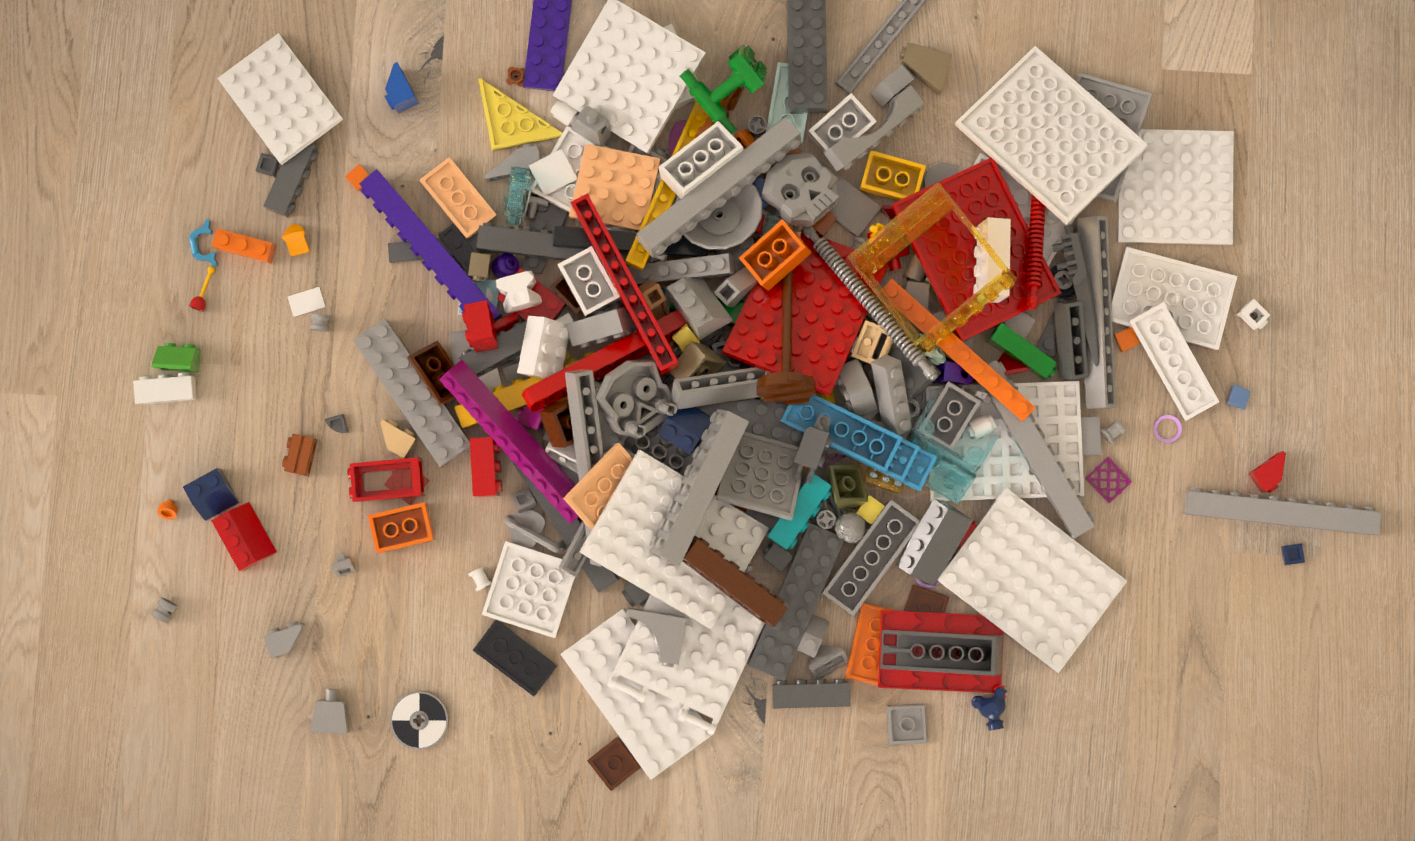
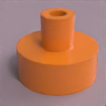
M168 499L167 502L159 504L157 513L164 519L172 520L176 518L178 507L174 504L173 500Z

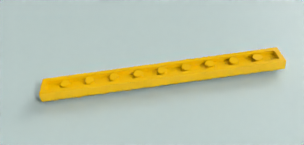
M697 100L672 156L697 138L698 129L706 121L708 114ZM662 179L639 231L672 205L676 194ZM637 235L625 263L642 271L650 254L638 243Z

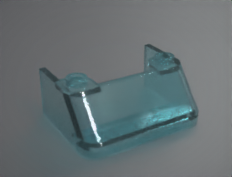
M930 398L905 440L937 456L932 469L958 484H967L984 463L998 436H991L984 450L974 447L969 449L964 457L931 438L935 426L930 419L925 417L934 399Z

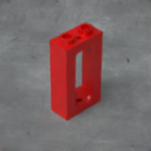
M420 457L350 463V468L347 470L348 479H351L349 496L353 502L425 496L422 458ZM411 469L412 488L368 492L363 488L364 473Z

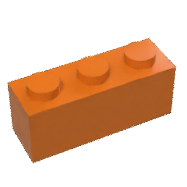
M218 228L212 243V247L216 250L272 264L277 247L271 242Z

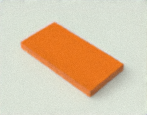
M867 603L861 605L845 678L878 685L881 610H897Z

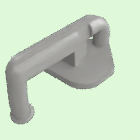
M532 509L520 514L508 515L504 518V523L509 528L512 541L517 545L531 549L536 543H539L554 552L563 551L567 547L564 540L555 542L542 535L546 525L545 518Z

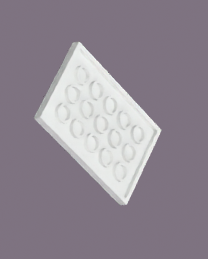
M279 33L218 77L223 87L281 165L343 120Z
M1125 247L1111 300L1112 323L1132 327L1129 320L1164 302L1187 343L1219 350L1237 276Z

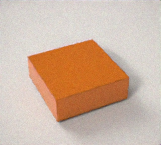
M359 164L345 177L359 191L362 189L359 183L368 177L369 174Z
M1132 327L1114 334L1121 352L1140 344Z

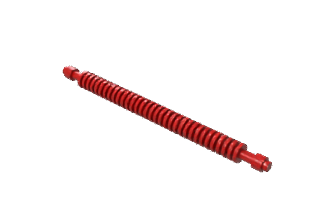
M1031 194L1026 287L1029 288V296L1027 297L1028 309L1035 310L1039 302L1037 289L1041 288L1046 206Z

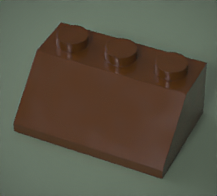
M439 341L407 357L439 405H447L457 400L439 380L455 366Z

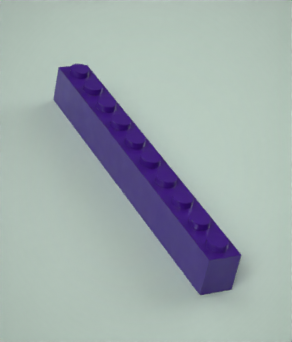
M377 169L359 183L362 187L360 191L367 199L371 197L375 202L373 204L374 208L379 213L384 212L387 216L386 222L392 228L396 226L400 231L397 234L404 243L408 240L412 245L409 249L416 257L420 255L424 259L422 264L428 271L433 270L436 273L434 278L441 286L445 284L448 287L447 293L453 300L457 298L460 301L461 305L459 307L463 312L465 311V304L487 300L493 312L494 322L502 317L500 312Z

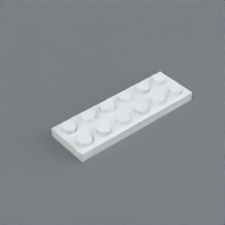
M1164 302L1129 320L1185 421L1219 403L1218 398Z

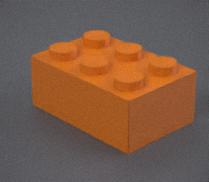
M782 219L743 253L739 259L760 285L769 291L812 252L791 226Z
M426 502L368 515L376 553L436 540Z

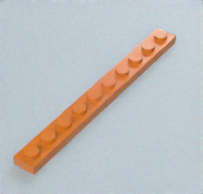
M892 278L879 293L1022 422L1034 411L1036 407Z

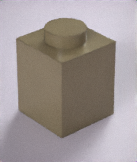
M471 252L468 276L473 278L472 281L484 282V279L489 280L491 255Z

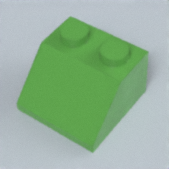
M164 343V346L157 347L151 367L165 371L199 373L201 350L195 348L193 344H183V347H176L175 343Z

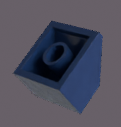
M697 407L677 409L676 414L672 413L673 416L667 417L657 433L689 455L694 452L701 441L703 432L706 429L708 430L711 424V417Z
M219 468L183 486L191 504L205 521L240 503L223 470Z

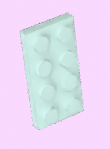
M778 62L766 132L786 118L801 133L802 144L808 113H789L788 64Z

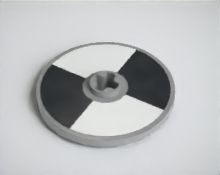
M415 691L404 695L394 705L390 716V725L394 736L401 744L411 749L421 750L434 746L443 738L448 728L449 719L445 705L437 696L429 692ZM418 715H421V718L425 720L421 723V726L418 725V722L414 721V719L418 718Z

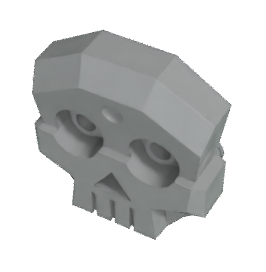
M809 152L786 155L767 171L761 199L779 210V216L790 226H793L794 231L802 232L803 227H812L838 204V177L829 168H823L818 160Z
M627 360L605 375L596 396L599 405L607 413L606 421L611 430L617 434L631 436L636 439L641 438L666 420L668 416H673L672 413L676 414L677 406L671 403L672 396L667 384L661 382L656 363L650 360Z

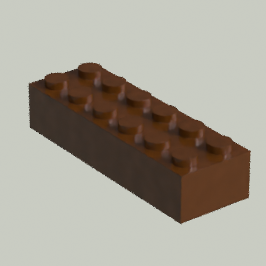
M694 536L682 562L762 623L775 627L788 609L783 605L785 601L777 595L768 593L770 590L763 584L755 582V578L747 572L744 573L738 570L740 567L733 561L725 559L723 553L708 547L710 544L706 540Z

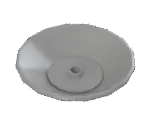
M747 184L738 195L729 198L721 208L715 209L707 219L701 220L692 231H687L683 235L691 243L706 249H728L742 244L755 232L762 218V200L757 188L753 184Z

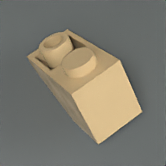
M382 419L380 423L387 449L402 458H407L418 440L414 438L415 433L406 428L402 431L397 428L399 424L391 419H388V421Z

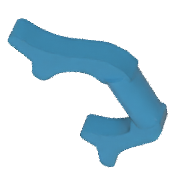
M207 219L201 228L193 231L189 236L191 252L195 259L208 261L217 267L215 252L208 255H201L199 252L198 236L204 233L212 234V231L209 229L210 221Z

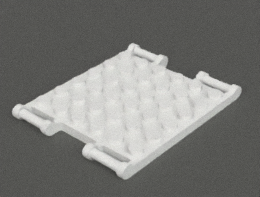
M650 594L643 610L686 618L679 665L674 664L673 667L662 666V662L658 661V646L653 633L645 624L637 621L607 686L612 689L615 687L630 694L642 703L649 689L683 704L677 719L688 721L713 735L765 623H762L729 598L712 629H709ZM621 675L642 685L641 691L618 681V676ZM689 707L713 718L711 723L687 713Z

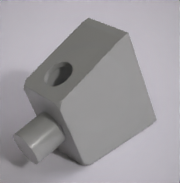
M588 105L576 117L571 128L577 134L600 147H603L612 135L608 118Z
M326 689L325 700L316 701L310 732H350L347 702L337 700L338 689Z

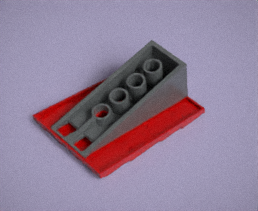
M881 610L878 688L994 693V687L998 684L1002 685L1004 632L983 615ZM959 650L962 651V656L959 655Z

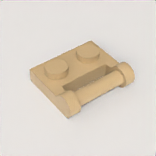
M865 320L851 356L871 364L875 360L873 355L882 333L886 335L887 333L881 326ZM888 335L879 358L888 355L893 344V340Z

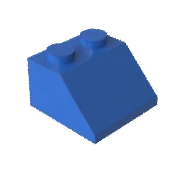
M398 62L394 63L385 87L387 92L385 99L391 109H396L399 114L419 103Z

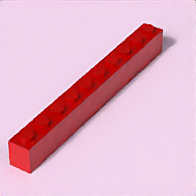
M588 193L571 201L570 203L575 215L661 375L679 367L677 358Z

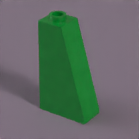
M1000 323L987 340L988 344L1027 366L1029 371L1043 380L1047 379V377L1051 378L1057 370L1054 367L1057 363L1003 323Z

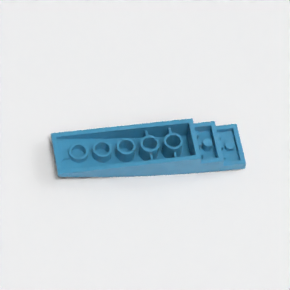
M816 395L810 397V401L807 403L788 405L780 422L805 433L806 428L814 426L820 414L831 418L828 432L830 433L829 437L832 438L831 448L919 492L921 491L936 461V455Z

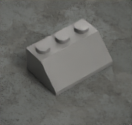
M681 278L667 287L670 301L699 340L733 321L702 278Z

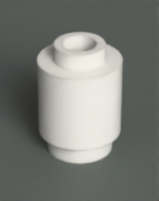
M558 100L550 113L564 125L570 126L573 125L579 111L570 107L564 101Z
M983 415L969 421L966 427L969 437H973L975 440L992 433L996 429L991 415Z

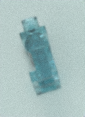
M511 166L507 196H504V215L507 216L506 224L518 225L519 217H524L523 195L524 190H530L531 187L530 169Z

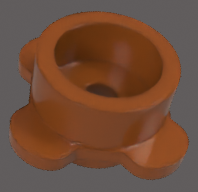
M509 67L508 78L506 79L507 84H516L522 87L525 69Z

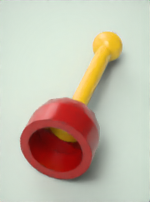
M213 266L207 269L208 274L200 295L194 297L190 302L189 307L204 312L206 302L203 296L210 277L215 272Z

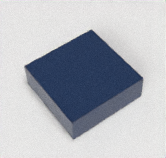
M1302 543L1281 546L1284 565L1305 562Z

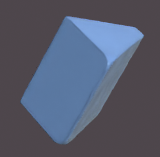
M1233 385L1226 404L1245 410L1251 391Z

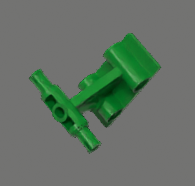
M744 44L728 57L730 60L727 64L733 70L730 77L711 92L703 82H698L689 68L679 76L690 89V95L694 96L700 106L710 116L713 123L719 121L730 134L735 132L737 128L726 117L727 112L719 102L735 89L741 88L744 85L750 93H753L765 85L767 75L766 66L762 61L757 62L754 58V51L749 45L746 47Z

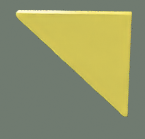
M478 79L492 151L561 137L563 132L539 116H536L483 79Z

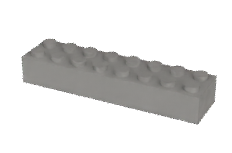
M384 318L353 340L439 467H444L470 449L469 438L447 406L438 404L407 358L411 354L388 320Z
M717 409V412L712 414L710 418L711 424L708 430L706 429L702 434L701 440L703 441L700 447H697L693 453L694 459L684 472L685 478L683 482L679 483L676 488L675 499L669 503L667 507L668 513L665 519L663 518L659 523L658 529L660 530L657 536H654L650 542V552L678 565L681 564L749 421L730 411Z

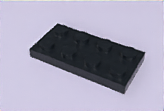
M497 619L473 649L475 653L534 697L558 666Z

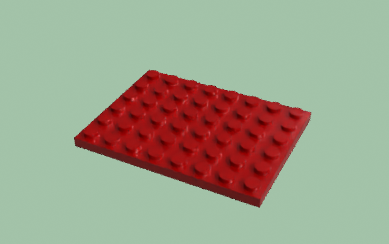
M992 158L984 160L891 205L957 337L962 342L1029 310L1027 306L1029 288L1026 287L1029 227L996 162ZM988 217L1011 219L1009 296L999 303L976 302V296L973 294V288L976 284L974 267L977 263V258L974 257V249L977 246L974 232L975 228ZM1044 257L1042 259L1041 288L1037 289L1038 305L1062 293Z
M802 231L800 238L812 253L793 269L791 372L812 377L816 382V391L830 396L868 311L813 248L815 243L810 238L808 239ZM826 239L863 284L876 296L889 268V262ZM783 279L769 291L762 287L759 282L751 289L722 350V354L770 373L782 372Z

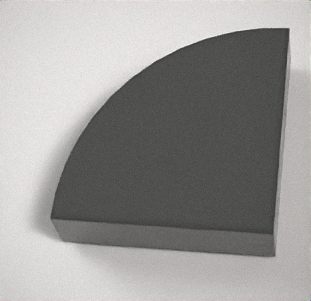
M344 414L325 419L326 424L332 430L339 433H349Z

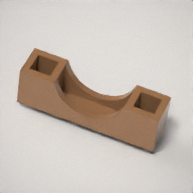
M648 280L638 287L656 321L670 314L666 305L667 299L658 283ZM674 340L668 343L672 351L679 346Z

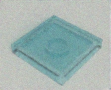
M942 456L927 479L925 486L958 505L977 475L947 457Z

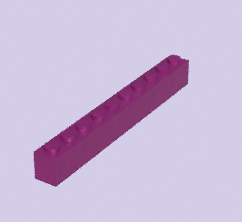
M460 360L439 380L522 470L523 474L532 481L536 488L561 513L562 517L569 523H572L579 516L563 498L576 486L574 482L466 363Z

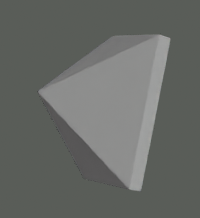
M820 645L815 658L813 657L809 669L815 679H820L847 664L849 660L842 648Z

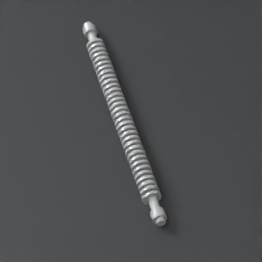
M813 226L803 227V234L815 243L813 248L840 280L844 282L845 286L850 289V292L853 293L868 313L875 318L874 320L884 329L891 340L897 344V347L903 351V354L906 355L909 361L914 366L919 365L927 379L934 381L938 377L937 371L933 366L927 364L925 361L926 355L923 354L922 350L913 343L914 341L910 339L909 335H907L897 321L891 317V314L888 313L867 286L863 284L824 237L820 239Z

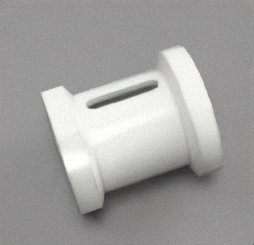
M484 566L468 574L477 586L476 591L492 584L484 572Z

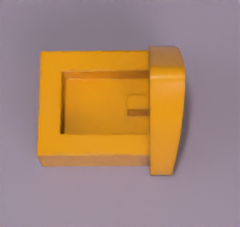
M291 224L282 234V239L285 240L291 257L309 252L304 229L300 225Z

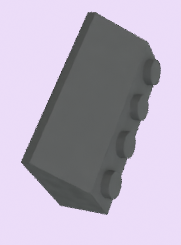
M933 499L896 565L911 576L936 586L938 578L947 567L973 520L944 500Z

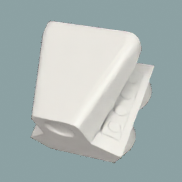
M525 271L496 280V288L499 292L506 295L503 303L506 313L538 306L542 303L541 296L531 290L537 282L532 271Z

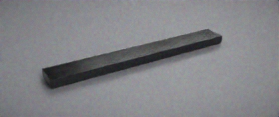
M555 226L553 246L587 249L592 246L583 228ZM608 230L618 251L629 252L638 232ZM682 236L678 242L669 245L661 255L704 257L708 255V249L695 245L685 236Z

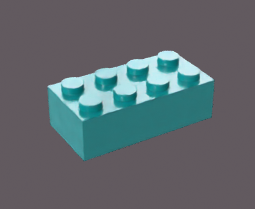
M816 474L813 475L810 484H807L805 481L798 491L792 520L779 518L767 537L785 550L788 547L792 549L798 541L796 538L799 532L803 533L810 524L807 520L810 516L815 517L820 510L819 503L822 500L826 501L832 493L829 490L831 485Z

